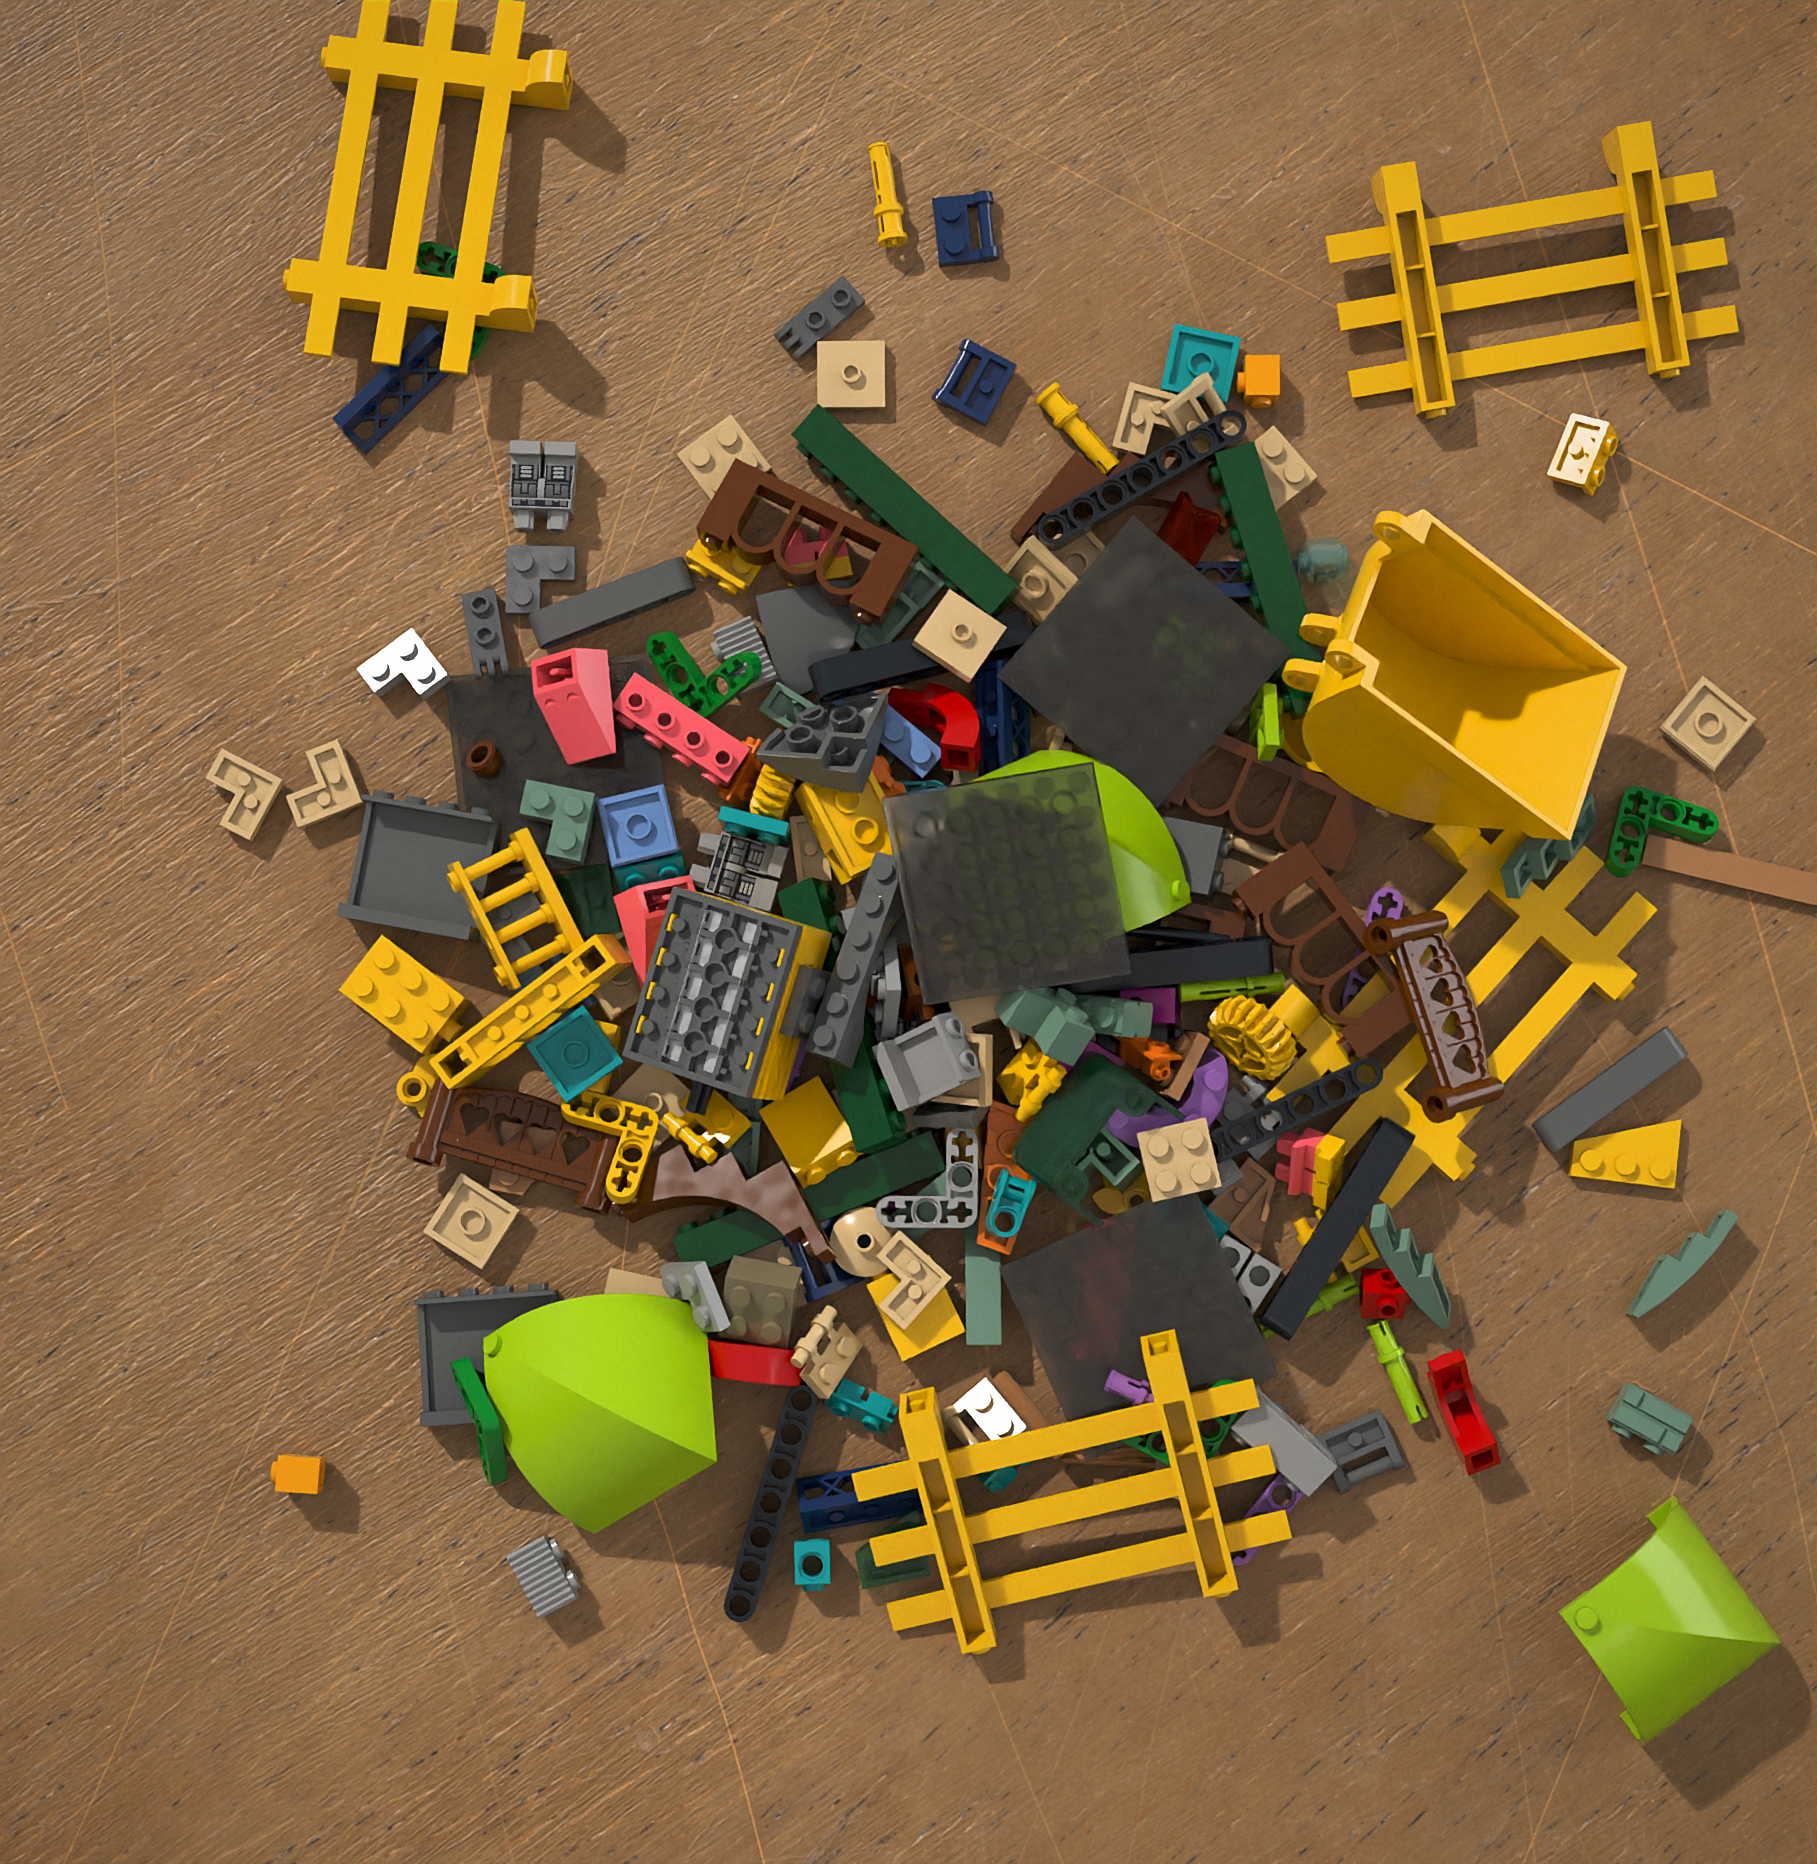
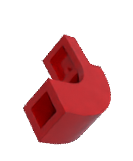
M928 683L924 692L891 687L888 694V705L912 725L929 727L943 735L940 741L942 768L976 773L981 758L979 718L972 704L958 692L938 684Z
M708 1338L710 1376L774 1385H807L800 1377V1373L806 1366V1363L802 1368H797L790 1362L796 1352L794 1348L785 1349L728 1339Z
M1458 1349L1451 1353L1442 1354L1436 1359L1428 1361L1429 1372H1427V1377L1432 1394L1450 1440L1468 1476L1501 1464L1497 1442L1486 1424L1476 1401L1466 1359L1461 1350Z

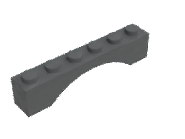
M877 851L874 855L804 1049L822 1060L851 1069L853 1067L864 1036L866 999L877 959L893 926L902 913L910 906L923 872L908 860Z

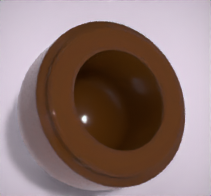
M482 741L470 749L466 757V765L474 774L480 777H490L501 768L502 755L492 742Z

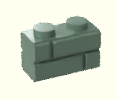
M1075 995V1002L1088 1015L1087 1020L1095 1033L1148 1038L1151 1034L1152 1003L1104 995Z
M1625 1382L1611 1406L1606 1420L1614 1424L1611 1429L1612 1431L1629 1440L1632 1435L1639 1437L1645 1441L1642 1446L1643 1448L1662 1457L1664 1452L1672 1455L1676 1453L1683 1440V1436L1693 1421V1417L1632 1383Z

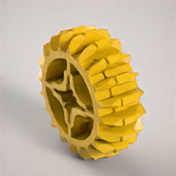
M764 763L750 801V812L780 821L784 820L794 800V793L799 788L802 780L782 773Z
M1241 994L1237 997L1231 995L1228 999L1219 1003L1213 1010V1014L1209 1017L1210 1020L1207 1025L1210 1031L1208 1034L1214 1039L1213 1045L1221 1050V1054L1230 1061V1064L1236 1065L1240 1072L1245 1071L1252 1078L1257 1076L1262 1081L1266 1079L1273 1081L1282 1072L1285 1073L1291 1066V1062L1295 1059L1294 1056L1297 1053L1295 1048L1296 1041L1290 1036L1291 1030L1283 1025L1284 1020L1278 1019L1275 1016V1011L1271 1012L1265 1007L1264 1003L1258 1004L1252 997L1247 999Z

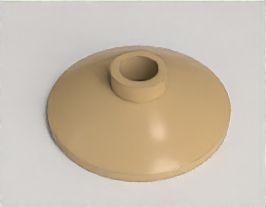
M853 1208L844 1213L836 1221L832 1229L830 1244L837 1256L835 1260L842 1269L850 1274L869 1277L878 1275L888 1269L876 1255L898 1232V1228L882 1225L876 1217V1208ZM888 1216V1221H889V1222H894V1221L891 1219V1217ZM861 1235H868L870 1237L871 1244L868 1248H861L858 1245V1238Z

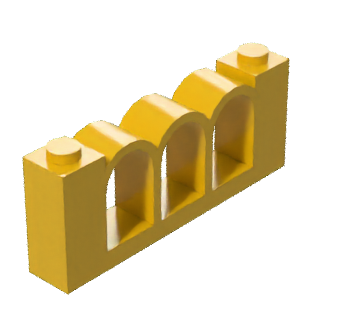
M595 934L430 1059L429 1063L448 1089L471 1086L495 1068L497 1064L521 1048L530 1038L553 1024L567 1010L586 999L604 983H607L633 963L632 959L614 934Z

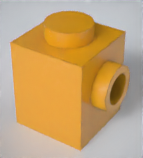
M1245 355L1242 363V372H1237L1236 391L1237 393H1242L1243 404H1251L1252 408L1264 409L1271 407V404L1277 403L1280 396V355Z
M295 1454L278 1455V1461H273L271 1467V1482L276 1483L275 1491L306 1494L322 1493L324 1489L326 1457Z

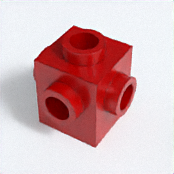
M1361 1269L1360 1293L1358 1294L1361 1318L1403 1319L1405 1305H1411L1412 1298L1397 1281L1391 1269Z

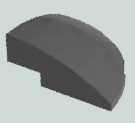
M862 578L840 579L827 582L833 587L845 589L856 585ZM818 583L809 586H795L756 596L766 642L778 676V682L802 697L813 692L814 688L807 670L808 667L823 659L851 653L856 645L854 637L859 622L852 617L853 614H850V607L832 605L824 599L819 591Z
M887 694L848 696L844 698L843 705L825 710L819 704L799 713L796 724L785 731L777 728L768 736L756 753L757 760L782 773L817 786L862 794L880 743L888 703Z

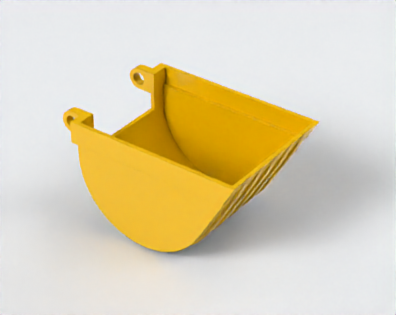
M1425 509L1407 517L1394 511L1380 512L1377 514L1372 528L1374 535L1379 541L1368 550L1363 559L1344 613L1338 618L1311 613L1305 615L1301 622L1299 634L1304 640L1315 645L1328 647L1324 657L1325 660L1322 663L1303 659H1290L1286 662L1282 672V679L1287 685L1294 689L1313 693L1302 724V738L1309 755L1318 767L1342 788L1376 807L1397 815L1434 824L1523 831L1532 838L1571 841L1627 666Z

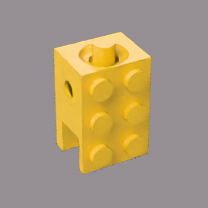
M872 770L862 794L834 790L808 782L802 783L794 793L841 886L863 875L864 871L871 867L876 851L899 857L902 855L901 852L911 847Z
M383 935L379 937L339 989L340 992L388 1027L394 1034L426 1056L432 1054L443 1039L449 1043L455 1039L462 1029V1026L457 1021L471 1004V1001L441 977L431 972Z

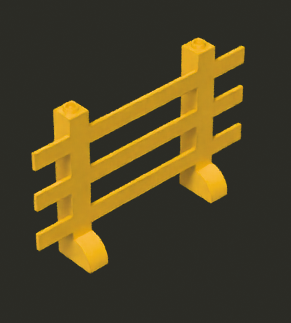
M363 0L357 38L330 35L328 47H323L321 52V67L325 68L329 80L349 83L319 261L292 258L290 270L285 269L283 289L287 291L293 303L311 305L304 346L305 355L332 358L340 309L379 313L371 360L375 364L400 366L407 317L447 322L439 370L440 372L467 375L475 326L534 333L539 301L532 277L506 275L497 278L494 284L484 283L482 280L510 105L518 104L569 111L573 76L568 53L563 50H541L533 53L530 60L518 59L526 2L499 0L490 55L451 50L459 0H431L423 47L385 42L391 0ZM377 87L416 92L386 270L347 265ZM444 95L483 100L454 279L415 274Z
M1651 121L1617 126L1602 139L1607 166L1612 174H1616L1618 185L1616 187L1424 219L1415 161L1382 166L1370 180L1377 209L1380 214H1383L1384 226L1325 236L1329 264L1389 254L1396 294L1337 303L1340 331L1400 321L1407 361L1347 371L1351 398L1412 388L1416 415L1426 414V419H1434L1447 416L1446 410L1455 406L1452 381L1638 349L1645 350L1648 375L1659 374L1660 379L1680 376V370L1690 366L1686 341L1739 332L1735 305L1682 314L1676 274L1728 265L1725 242L1723 237L1671 246L1665 213L1666 206L1716 198L1717 193L1713 170L1660 179ZM1623 215L1629 254L1437 287L1435 285L1429 247ZM1632 281L1634 283L1640 321L1450 354L1446 352L1440 314Z
M1433 824L1422 836V839L1463 874L1460 880L1433 909L1445 913L1448 917L1449 926L1443 933L1444 939L1484 894L1515 920V923L1465 978L1476 1008L1536 941L1541 943L1568 967L1487 1058L1490 1076L1497 1077L1504 1083L1589 987L1607 1003L1616 1000V998L1622 1001L1634 989L1635 985L1631 981L1638 974L1617 955L1657 909L1636 891L1595 937L1564 910L1604 865V862L1585 845L1580 848L1574 859L1564 866L1544 890L1531 881L1520 899L1507 898L1500 869L1529 835L1523 831L1503 830L1493 843L1489 844L1481 837V832L1477 827ZM1429 947L1425 949L1419 959L1420 965L1432 953ZM1392 954V956H1391L1390 958H1391V960L1393 961V963L1396 965L1395 960H1394V957H1393V954ZM1375 973L1339 1015L1346 1018H1355L1391 991L1379 975ZM1293 984L1268 1008L1271 1012L1275 1011V1016L1278 1019L1284 1020L1283 1025L1291 1030L1290 1036L1295 1039V1045L1304 1052L1300 1059L1266 1095L1270 1102L1320 1079L1325 1072L1330 1074L1356 1061L1353 1056L1348 1059L1336 1044V1041L1339 1040L1336 1032L1343 1027L1328 1023L1320 1015L1316 1006ZM1448 998L1442 1004L1448 1006ZM1449 1013L1441 1027L1442 1032L1450 1036L1457 1030L1455 1018L1451 1013ZM1418 1031L1384 1068L1380 1084L1374 1089L1355 1097L1356 1101L1327 1132L1329 1135L1346 1140L1344 1156L1377 1119L1382 1122L1385 1117H1388L1416 1135L1412 1145L1379 1197L1383 1203H1387L1390 1209H1393L1430 1166L1448 1182H1453L1457 1178L1463 1181L1475 1168L1472 1161L1477 1156L1456 1136L1484 1105L1459 1112L1451 1120L1433 1123L1425 1116L1422 1105L1404 1090L1428 1063ZM1362 1064L1356 1073L1357 1079L1363 1084H1370L1375 1075L1372 1067L1366 1064ZM1298 1095L1294 1099L1293 1108L1304 1097V1095Z
M1175 1329L1140 1337L1154 1402L952 1450L947 1449L943 1422L934 1386L900 1394L899 1421L910 1460L852 1473L851 1476L858 1502L918 1488L927 1525L869 1538V1543L876 1567L935 1553L945 1590L887 1603L893 1631L952 1618L962 1654L970 1652L972 1654H982L989 1651L991 1647L996 1646V1630L990 1611L992 1608L1193 1561L1196 1564L1204 1598L1209 1596L1222 1598L1230 1595L1232 1591L1239 1590L1230 1553L1291 1539L1292 1535L1285 1510L1223 1524L1214 1487L1276 1473L1269 1444L1206 1459L1197 1422L1260 1407L1253 1378L1190 1393ZM1162 1430L1171 1465L1170 1468L965 1516L956 1483L958 1478ZM1171 1497H1179L1187 1533L982 1581L973 1544Z

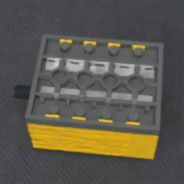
M673 886L622 1056L694 1080L685 1110L692 1113L706 1115L714 1087L745 1098L782 1101L801 1039L779 1033L799 966L804 965L822 970L833 933L717 896Z

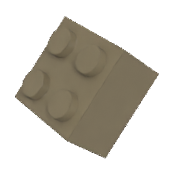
M733 1255L725 1276L722 1301L731 1326L720 1331L718 1336L787 1349L795 1327L802 1268Z

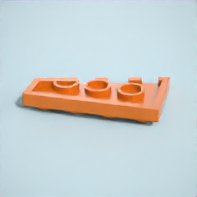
M992 1100L987 1116L975 1244L1010 1255L1018 1232L1011 1237L998 1239L992 1237L985 1227V1218L993 1198L997 1179L1004 1168L1009 1170L1010 1175L1027 1181L1030 1179L1036 1180L1056 1123L1036 1115H1030L1025 1122H1021L1014 1116L1016 1108ZM1000 1212L995 1218V1226L1001 1232H1007L1010 1229L1011 1220L1007 1214Z

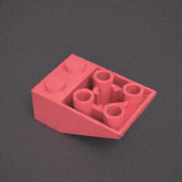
M575 647L531 661L534 697L567 764L574 765L616 753L607 650Z
M691 875L634 886L613 897L641 991L672 888L675 886L696 891Z

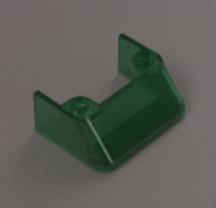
M1087 1051L1070 1068L1061 1080V1086L1055 1093L1049 1096L1042 1108L1014 1143L1012 1159L1028 1175L1101 1229L1104 1222L1080 1203L1087 1193L1089 1182L1086 1174L1075 1166L1077 1161L1116 1109L1129 1117H1140L1156 1102L1180 1121L1185 1115L1101 1052Z

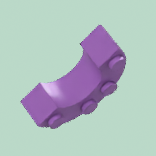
M1215 1048L1204 1051L1179 1101L1167 1099L1161 1104L1152 1106L1134 1104L1128 1095L1116 1085L1099 1092L1088 1105L1097 1119L1115 1137L1136 1148H1139L1136 1135L1139 1132L1206 1117L1209 1127L1220 1112L1227 1093L1228 1070L1225 1057Z

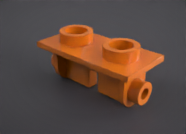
M749 736L746 741H741L751 748L748 758L728 788L721 783L716 788L719 791L716 796L718 799L726 803L730 802L741 811L744 810L746 804L752 799L756 782L764 766V763L757 760L756 753L763 744V741Z
M1112 1035V1037L1121 1041L1117 1047L1119 1057L1137 1069L1142 1068L1141 1071L1156 1081L1166 1080L1170 1076L1171 1070L1169 1067L1171 1060L1182 1059V1056L1169 1049V1045L1165 1042L1153 1040L1150 1037L1137 1038Z

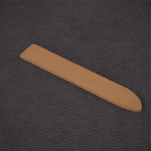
M1647 834L1641 865L1817 906V874Z

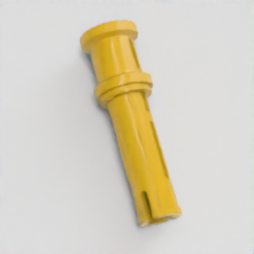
M885 142L873 143L868 146L877 203L873 214L874 218L878 220L880 236L877 239L878 245L885 248L901 246L908 241V236L903 232L901 216L904 214V210L896 197L889 143L885 144Z
M1055 382L1035 399V404L1037 406L1042 405L1054 419L1053 425L1059 429L1063 428L1084 454L1094 463L1096 468L1107 475L1120 461L1116 459L1092 429L1083 421L1079 415V407L1076 404L1072 405L1059 390L1060 385Z

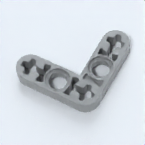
M954 1128L947 1136L946 1196L884 1197L876 1206L875 1212L878 1221L882 1225L891 1228H965L972 1225L977 1219L978 1137L974 1130ZM959 1132H966V1137L973 1140L972 1145L966 1146V1157L973 1155L972 1164L964 1161L951 1163L952 1155L959 1157V1147L952 1144L953 1138L959 1137ZM958 1167H967L972 1172V1182L966 1187H958L952 1181V1173ZM890 1201L895 1202L896 1208H907L905 1201H913L911 1208L913 1223L905 1222L907 1215H898L895 1217V1222H889L888 1216L882 1215V1208H887ZM948 1201L947 1209L958 1208L959 1202H965L966 1208L972 1209V1216H967L963 1223L959 1222L958 1216H947L948 1223H941L943 1210L940 1202ZM922 1202H931L937 1208V1215L933 1221L923 1222L918 1218L916 1211Z

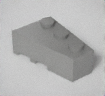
M1253 1377L1260 1407L1239 1412L1230 1426L1232 1429L1230 1434L1244 1447L1247 1444L1253 1448L1269 1444L1274 1466L1283 1474L1281 1477L1283 1482L1294 1492L1297 1493L1301 1490L1309 1497L1338 1467L1335 1457L1302 1424L1298 1425L1283 1411L1285 1407L1278 1400L1274 1403L1260 1390L1262 1384Z

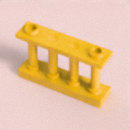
M527 827L509 835L511 842L508 843V848L464 870L459 861L447 865L450 873L446 874L455 893L460 891L497 965L493 968L498 982L502 987L507 985L509 990L521 987L516 977L517 975L560 953L569 955L584 943ZM513 860L522 862L527 872L524 874V879L480 901L478 900L470 884L471 881ZM529 891L532 893L537 892L542 902V905L539 906L540 910L496 932L493 931L485 913ZM545 922L553 924L558 934L554 937L555 941L509 963L501 944Z

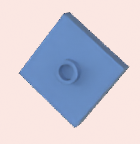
M664 784L596 800L612 868L680 852Z

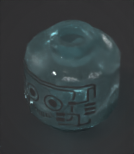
M1336 537L1309 539L1304 544V551L1297 552L1299 572H1305L1310 582L1337 581L1342 577L1343 572L1348 571L1346 544L1341 545Z

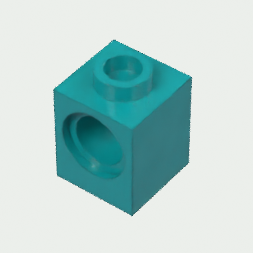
M830 1538L795 1539V1585H803V1591L824 1590V1584H831ZM811 1555L819 1557L823 1563V1569L817 1574L807 1573L803 1568V1560Z

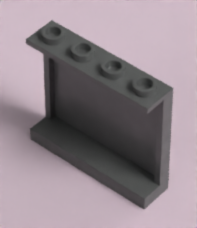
M374 790L373 796L361 794L360 799L367 801L360 840L347 904L339 903L337 916L478 943L480 931L460 891L455 893L451 888L446 874L450 873L447 865L459 861L464 870L496 854L502 821L491 817V810L472 807L471 813L458 811L459 805L439 801L438 807L426 805L427 799L414 796H406L405 801L393 799V793ZM492 871L470 882L479 901L488 895Z
M542 1283L528 1284V1292H514V1286L493 1287V1294L479 1295V1288L458 1289V1297H444V1291L423 1292V1299H415L414 1305H417L423 1400V1412L420 1413L421 1427L474 1423L455 1384L450 1362L468 1356L487 1394L483 1338L529 1311L558 1302V1290H549V1284Z

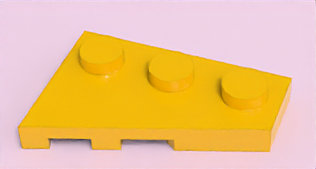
M1681 1120L1572 1141L1568 1176L1674 1189Z

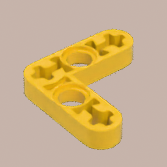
M588 1090L569 1103H566L561 1097V1114L566 1121L621 1137L606 1178V1193L610 1200L617 1204L629 1203L638 1192L658 1133L659 1119L657 1114L648 1107ZM576 1100L582 1101V1107H579L576 1112L571 1111V1105H574ZM592 1104H596L594 1107V1117L589 1116ZM613 1108L617 1110L620 1116L616 1121L610 1123L603 1121L599 1115L604 1109ZM625 1113L630 1114V1121L627 1120V1127L623 1126L625 1123ZM642 1119H647L648 1126H645L644 1130H638L637 1123H641ZM629 1148H636L640 1150L642 1157L639 1161L631 1163L626 1161L622 1154ZM623 1171L629 1173L627 1176L628 1188L618 1192L616 1191V1185L620 1184Z

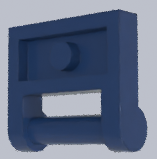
M978 191L974 194L932 198L939 267L987 263L1000 259L999 248L995 247L991 214V205L994 201L991 191ZM968 208H977L982 247L978 250H972Z
M963 339L958 348L960 350L959 355L940 389L936 388L931 399L937 404L950 408L985 427L1016 371L1017 364L971 340ZM976 358L980 360V363L961 398L953 396L952 394L971 359Z
M839 1215L820 1222L829 1242L832 1229L840 1218ZM786 1237L781 1238L784 1247H789L796 1267L802 1268L801 1279L806 1289L804 1296L807 1303L865 1280L864 1277L850 1274L842 1269L835 1259L825 1265L815 1256L826 1282V1285L820 1287L802 1241L793 1244Z

